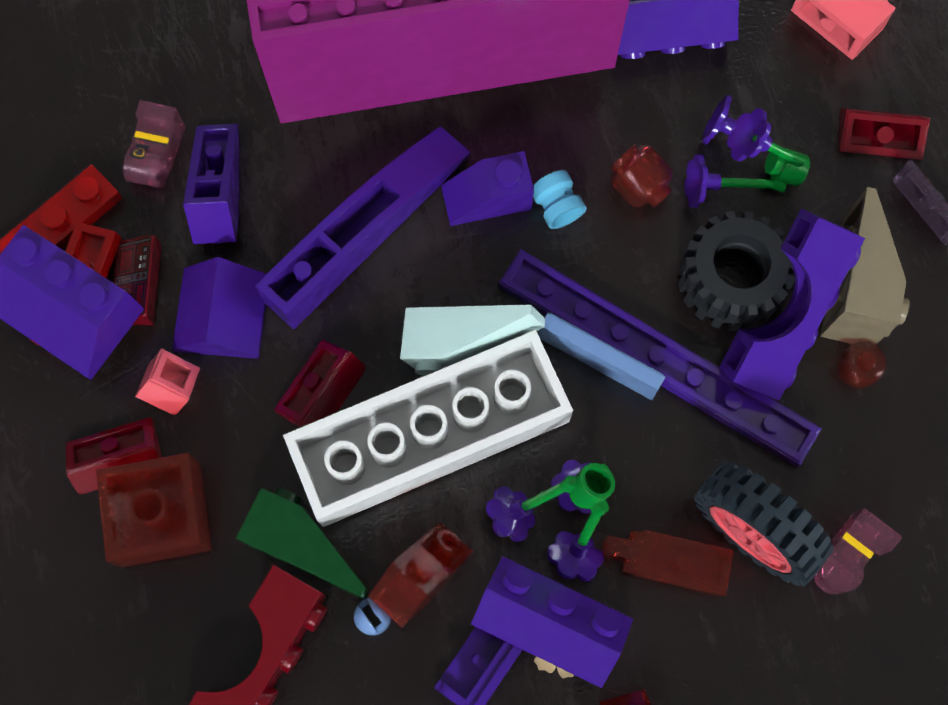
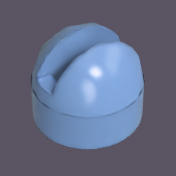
M375 597L366 598L355 608V625L364 634L371 636L379 635L389 627L391 611L383 600ZM368 604L382 622L375 628L362 610Z

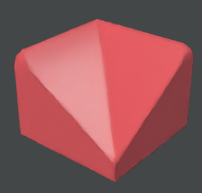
M161 348L149 363L135 397L172 415H176L188 402L200 368Z

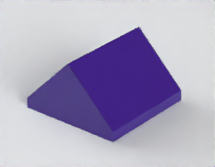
M220 257L184 268L172 351L259 359L266 304L263 302L255 285L266 273Z

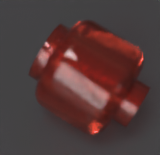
M635 144L632 145L610 167L614 172L610 179L611 185L632 207H642L649 202L654 208L672 191L667 184L672 179L673 169L650 145L640 148Z

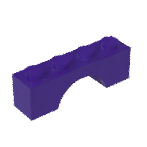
M801 208L780 248L791 262L795 275L794 292L789 304L770 323L756 328L739 329L719 368L733 382L780 400L785 389H788L793 384L797 374V366L805 351L810 349L815 343L818 327L827 310L835 305L839 297V287L848 270L852 269L858 262L861 255V246L865 238Z

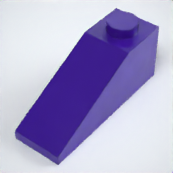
M238 124L202 125L196 127L183 202L193 244L236 242L239 222Z

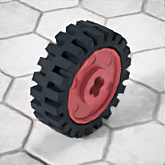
M723 462L707 478L695 494L694 501L697 502L696 506L702 511L705 519L712 522L711 525L716 531L725 535L724 538L729 543L735 544L739 548L738 550L745 556L749 555L758 566H764L769 573L774 576L778 575L787 583L791 582L796 586H806L833 552L834 547L830 543V537L823 532L824 529L818 522L811 520L812 515L806 509L799 508L796 505L798 502L790 495L786 497L781 493V489L773 483L769 485L763 476L756 472L753 475L748 468L742 465L738 467L736 463Z

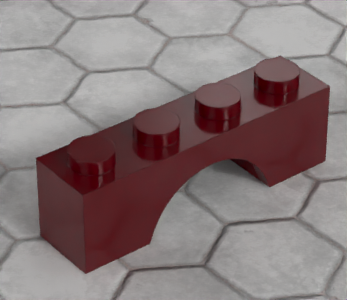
M273 565L249 604L262 631V651L256 667L242 683L229 690L221 692L197 691L189 705H272L278 694V691L273 688L282 671L289 674L298 662L303 652V649L298 644L307 629L314 632L321 623L327 611V607L322 605L327 596Z

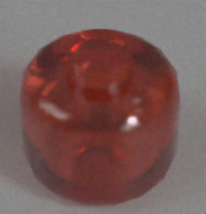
M860 341L850 345L840 355L837 362V371L840 378L847 385L854 388H866L873 385L883 376L886 369V357L883 351L877 345L870 342Z

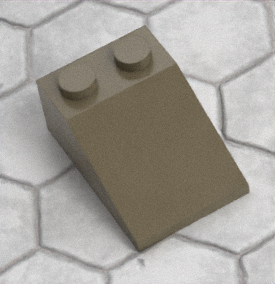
M867 187L842 219L841 223L842 227L865 238L861 246V255L856 265L848 270L840 285L839 297L835 305L827 310L823 319L820 337L871 349L884 337H888L896 326L904 323L910 301L908 298H904L907 281L877 190Z

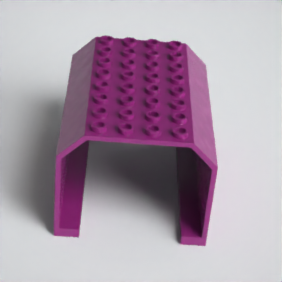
M247 0L253 43L280 123H287L615 68L630 0Z

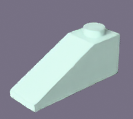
M532 305L406 308L400 359L413 367L415 373L426 376L534 330L538 331L544 328L545 318Z

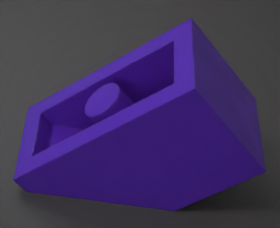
M524 151L482 159L441 185L450 226L532 210L534 188Z

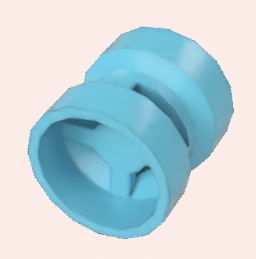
M566 170L550 173L533 185V198L537 204L543 206L545 210L543 217L550 229L561 228L581 217L587 209L582 198L579 195L573 194V181Z

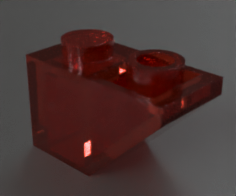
M439 522L392 562L368 597L403 628L429 603L470 557L473 551L456 534Z

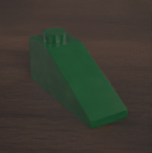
M277 487L274 493L261 488L236 539L359 598L366 599L369 594L368 589L309 513L302 506L298 505L301 497L281 487Z

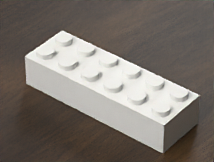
M534 330L284 434L283 437L315 517L325 527L570 422L573 409L537 331Z

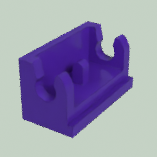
M475 627L434 688L456 705H486L522 649Z

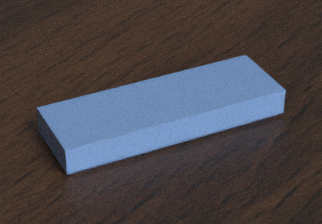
M547 313L545 316V326L539 330L538 335L542 341L646 398L653 400L665 379L664 374L552 313Z

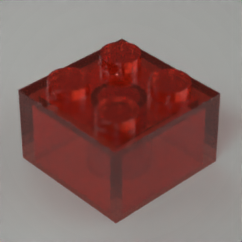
M183 453L96 470L106 562L123 568L212 551L200 462L191 454Z

